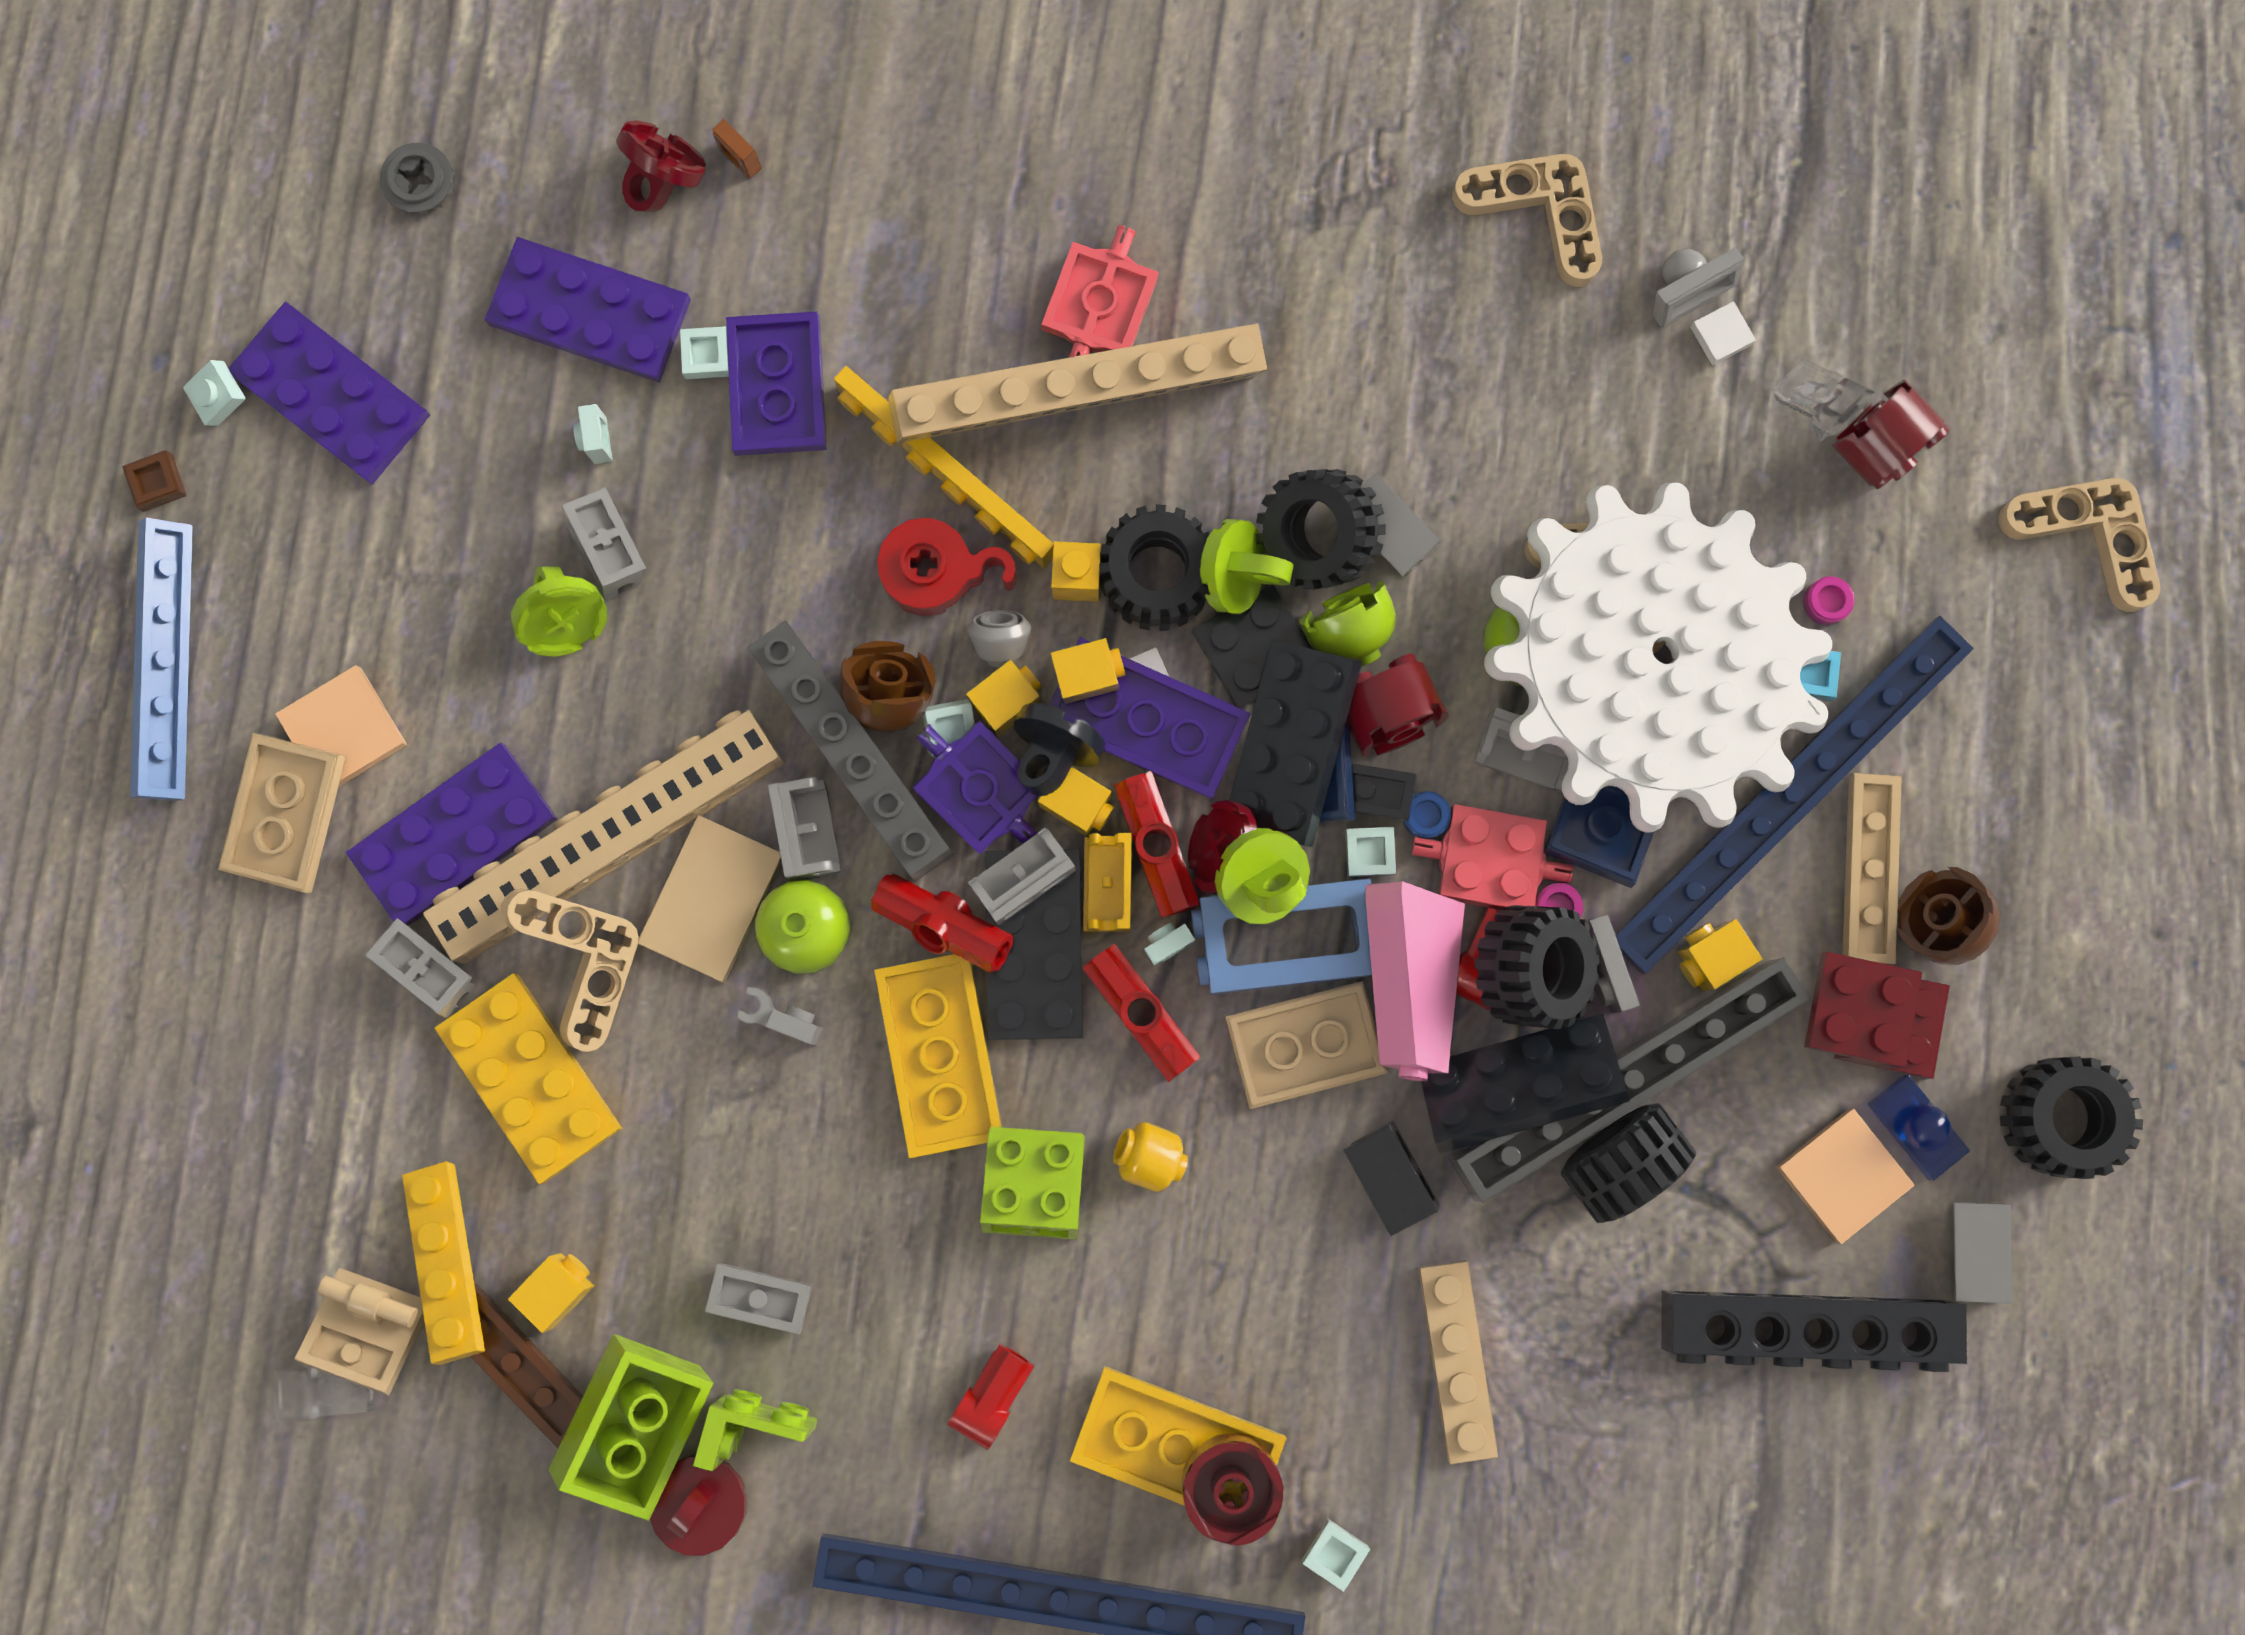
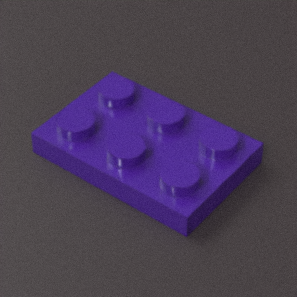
M818 311L726 317L731 438L734 455L827 450L821 323Z

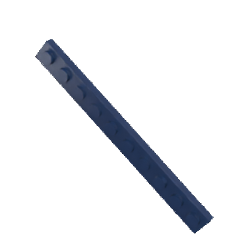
M1941 616L1931 621L1790 761L1794 768V778L1787 789L1781 792H1772L1763 787L1735 815L1730 824L1723 827L1615 934L1622 955L1642 975L1646 974L1974 648Z
M825 1533L822 1534L812 1586L1103 1635H1303L1306 1618L1305 1613L1302 1611Z

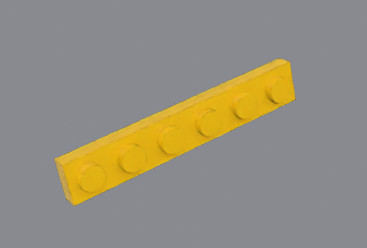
M845 365L834 377V382L840 393L837 400L854 416L858 417L861 413L874 422V425L871 427L874 433L886 444L892 446L897 442L889 402ZM931 438L898 443L908 452L905 458L916 470L924 476L931 471L943 482L940 488L952 501L958 505L965 501L978 512L974 516L975 519L988 532L996 535L1000 531L1010 539L1012 543L1009 548L1023 562L1030 565L1035 561L1043 569L1051 562L1054 544Z

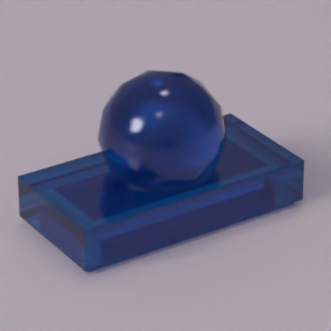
M1910 1075L1900 1077L1867 1104L1928 1180L1934 1181L1970 1152V1149L1951 1127L1947 1114L1932 1104Z

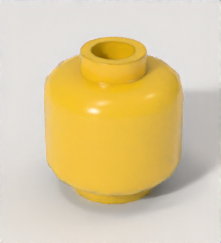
M1141 1122L1132 1129L1126 1128L1121 1133L1114 1150L1113 1163L1118 1165L1119 1174L1124 1181L1153 1192H1160L1165 1190L1172 1181L1179 1182L1186 1171L1188 1156L1182 1154L1183 1145L1178 1134L1148 1122Z

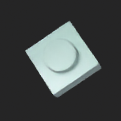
M726 326L680 329L682 374L685 379L729 377Z
M210 360L183 387L204 425L219 426L246 399L224 361Z
M597 404L578 407L580 423H574L573 426L578 450H584L594 464L612 462L607 417Z
M965 699L928 706L923 715L924 726L926 727L930 724L948 744L961 738L974 725L971 702ZM926 733V737L935 744V741Z
M1394 827L1345 830L1347 878L1396 875Z
M1169 923L1147 937L1151 945L1144 949V953L1152 966L1156 967L1192 945L1195 939L1186 924L1175 929L1173 924Z
M1327 1518L1301 1561L1303 1565L1344 1592L1370 1551V1548Z

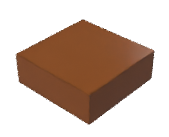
M725 119L721 120L712 129V134L719 150L747 178L751 179L762 169L756 151Z

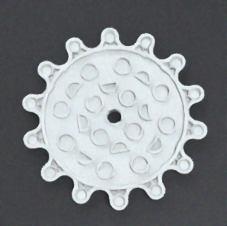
M1665 483L1661 485L1655 492L1653 506L1647 514H1637L1630 510L1614 487L1609 485L1596 486L1586 496L1585 503L1589 514V523L1584 531L1579 533L1571 532L1550 518L1537 519L1529 526L1527 532L1528 542L1541 559V569L1536 577L1524 579L1517 576L1504 575L1496 579L1491 586L1492 600L1498 607L1510 612L1516 618L1520 631L1518 638L1513 643L1495 646L1487 652L1484 658L1486 672L1496 680L1519 683L1525 688L1529 697L1528 709L1512 722L1509 728V736L1512 743L1521 750L1531 751L1542 745L1552 744L1565 752L1569 765L1561 784L1564 797L1575 805L1587 804L1595 798L1603 787L1615 786L1623 790L1628 796L1630 819L1633 825L1642 832L1650 833L1660 829L1665 822L1669 803L1679 797L1687 798L1694 802L1703 820L1708 825L1715 828L1725 827L1735 818L1737 808L1733 795V785L1738 779L1742 777L1753 778L1768 791L1772 792L1784 791L1791 785L1794 778V768L1781 749V735L1789 729L1811 734L1824 728L1828 719L1827 707L1804 690L1800 681V671L1806 665L1821 663L1828 658L1832 649L1831 637L1823 630L1801 627L1792 618L1789 611V601L1803 589L1806 581V572L1797 563L1783 562L1769 568L1755 560L1749 546L1755 530V519L1749 512L1745 510H1732L1726 513L1716 526L1709 527L1698 522L1693 516L1690 508L1689 492L1683 484ZM1666 641L1665 645L1670 649L1674 659L1670 664H1663L1654 657L1652 651L1654 642Z

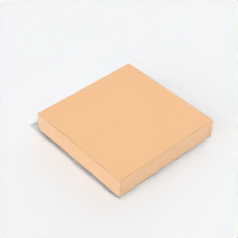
M357 665L275 713L291 742L346 756L339 787L407 746L363 669Z
M1847 1109L1776 1166L1777 1170L1836 1244H1843L1915 1186L1855 1109Z

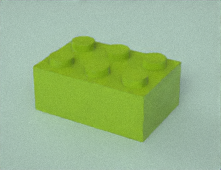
M613 1333L548 1469L558 1490L649 1521L714 1384L713 1381L698 1364Z

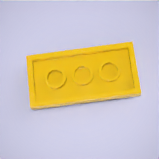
M956 954L874 970L909 1158L988 1143L989 1129L991 1127H1002L971 962Z
M512 973L434 1028L539 1185L545 1184L623 1129L519 974Z
M1104 1366L1070 1457V1462L1184 1505L1182 1492L1183 1469L1193 1451L1206 1440L1223 1434H1244L1260 1443L1270 1453L1277 1466L1287 1438L1285 1435ZM1232 1479L1226 1480L1223 1483L1225 1490L1221 1495L1230 1493L1233 1499L1238 1498L1241 1495L1239 1486L1244 1482L1235 1484Z

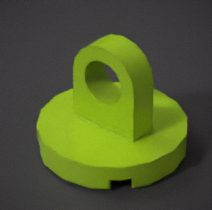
M1226 519L1220 522L1223 524L1220 529L1214 528L1207 537L1201 557L1200 576L1202 584H1208L1210 595L1205 594L1208 604L1218 612L1241 614L1252 606L1259 595L1262 584L1289 585L1294 564L1278 557L1260 554L1265 551L1264 543L1257 544L1256 533L1260 532L1250 521Z
M539 566L535 571L534 585L517 598L511 611V624L517 640L520 644L526 645L528 651L542 656L557 657L573 654L583 649L581 644L590 638L592 641L598 638L607 623V606L597 587L583 578L564 576L561 568L558 566Z
M1258 828L1240 835L1224 851L1221 857L1224 861L1220 866V872L1216 871L1215 885L1218 898L1235 917L1249 924H1268L1284 918L1306 896L1310 875L1307 854L1296 840L1285 833Z

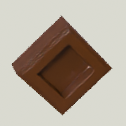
M167 450L122 466L136 508L142 512L187 496L174 457Z

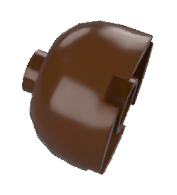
M873 641L855 647L852 656L847 660L846 657L844 658L840 672V693L848 712L863 727L880 732H896L907 729L923 717L929 706L936 682L934 668L926 656L918 652L916 658L904 652V644L892 641Z
M1948 867L1950 870H1942L1936 873L1933 870L1924 872L1907 885L1898 900L1897 913L1900 914V928H1897L1900 937L1915 953L1938 964L1960 965L1976 959L1990 947L1999 930L2001 915L1996 898L1977 876L1961 868Z

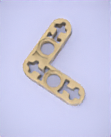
M1557 154L1474 167L1465 170L1458 176L1452 192V200L1455 207L1464 214L1481 215L1545 205L1557 271L1560 278L1566 284L1573 287L1586 286L1595 279L1602 265V253L1586 171L1583 163L1577 157L1570 154ZM1558 169L1563 170L1565 176H1573L1567 187L1568 198L1562 200L1561 198L1564 194L1563 183L1561 179H1553ZM1512 175H1522L1529 180L1531 190L1526 194L1516 195L1508 189L1506 180ZM1494 179L1498 180L1497 194L1499 198H1495L1496 189H1491ZM1469 183H1474L1477 190H1485L1482 192L1479 200H1473L1471 193H1464ZM1567 210L1578 212L1582 216L1583 227L1576 231H1569L1561 225L1559 215ZM1582 241L1578 248L1580 259L1582 262H1590L1584 273L1579 271L1578 266H1570L1576 254L1574 244Z
M2110 478L2026 493L2013 498L2001 508L1998 515V524L2004 534L2015 540H2025L2093 527L2112 603L2124 612H2136L2152 605L2158 599L2160 582L2140 499L2136 488L2129 481L2122 478ZM2109 494L2114 498L2120 497L2122 504L2118 507H2115L2114 504L2098 506L2093 510V502L2099 501ZM2060 498H2070L2077 504L2079 515L2076 520H2066L2059 514L2057 503ZM2043 508V516L2037 517L2027 524L2022 520L2016 521L2014 518V514L2019 510L2024 514L2038 512ZM2116 534H2125L2132 539L2134 552L2131 557L2121 556L2115 551L2113 539ZM2134 563L2138 564V568L2133 571L2130 569L2124 572L2120 571V568H2125ZM2131 583L2134 586H2141L2143 594L2139 596L2133 593L2128 594L2126 586Z
M522 888L513 890L504 898L500 911L502 920L509 928L584 951L560 1023V1034L567 1045L579 1051L590 1052L598 1049L608 1037L638 946L639 936L637 929L624 918L534 890ZM528 898H531L530 907L549 913L546 922L526 917L523 923L520 924L521 915L515 913L516 905L526 904ZM553 903L554 907L550 911V904ZM575 911L582 920L581 930L576 936L565 938L559 931V920L565 913ZM546 925V932H542V929ZM617 926H619L618 934L624 936L622 945L614 944L611 948L610 942L592 937L594 927L615 932ZM604 970L610 976V988L604 995L594 997L589 992L588 980L593 973ZM582 1000L597 1006H603L601 1013L591 1009L588 1024L594 1027V1032L592 1035H584L580 1042V1034L575 1032L574 1028L577 1023L582 1024L586 1022L590 1009L580 1007Z

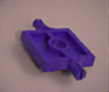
M977 721L961 738L949 744L930 724L923 730L935 741V744L922 732L915 737L935 758L929 770L912 788L978 854H981L997 837L1009 831L1022 844L1029 840L1023 834V831L1031 838L1038 834L1023 819L1029 804L1037 796L1031 794L1018 780L1017 770L1020 761L980 721Z

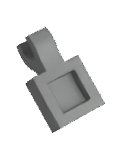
M755 987L747 988V994L759 999L760 1009L753 1015L738 1011L736 1016L741 1021L749 1024H761L805 1043L817 1045L823 1027L812 1024L815 1014L789 1004L785 1013L776 1010L767 992Z

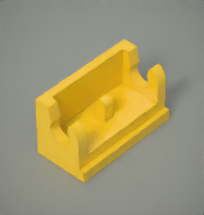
M1099 833L1089 834V837H1084L1083 932H1130L1131 833H1117L1115 836H1100Z

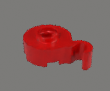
M928 517L910 519L893 528L882 542L877 558L879 578L890 599L905 612L919 616L940 615L946 612V609L956 604L962 595L963 597L969 589L981 585L984 580L985 571L991 566H1000L1005 570L1002 580L1006 590L1011 591L1014 589L1017 581L1015 562L1011 554L1006 550L998 547H988L976 555H972L969 553L961 535L945 522ZM923 558H930L932 563H937V567L929 569L927 576H919L918 569L914 568V565L921 562Z

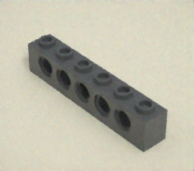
M785 620L747 647L910 877L916 882L954 854L859 721L848 712L843 699L788 622Z

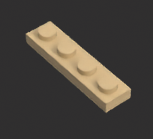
M1853 773L1849 775L1842 955L1895 965L1902 776Z
M1464 1260L1418 1267L1447 1461L1449 1464L1498 1458L1468 1262Z

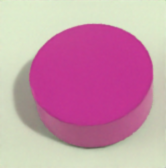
M1833 576L1823 577L1806 590L1803 599L1804 609L1814 622L1822 625H1833L1846 618L1852 611L1854 593L1844 580Z
M1554 883L1543 888L1536 895L1535 906L1563 907L1567 910L1576 911L1579 913L1580 918L1582 916V898L1577 890L1570 885Z

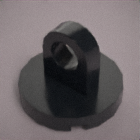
M1029 703L1022 706L1013 722L1015 731L1029 744L1017 770L1018 780L1035 796H1046L1057 790L1065 780L1072 765L1078 767H1093L1097 765L1105 749L1103 738L1087 722L1082 719H1076L1075 723L1072 724L1063 719L1065 712L1062 709L1042 703ZM1049 764L1047 771L1042 776L1035 778L1038 771L1043 766Z

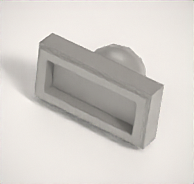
M1736 247L1708 263L1705 257L1697 250L1684 248L1674 251L1667 258L1663 266V278L1666 287L1656 293L1652 313L1653 318L1660 327H1665L1738 285L1744 257Z

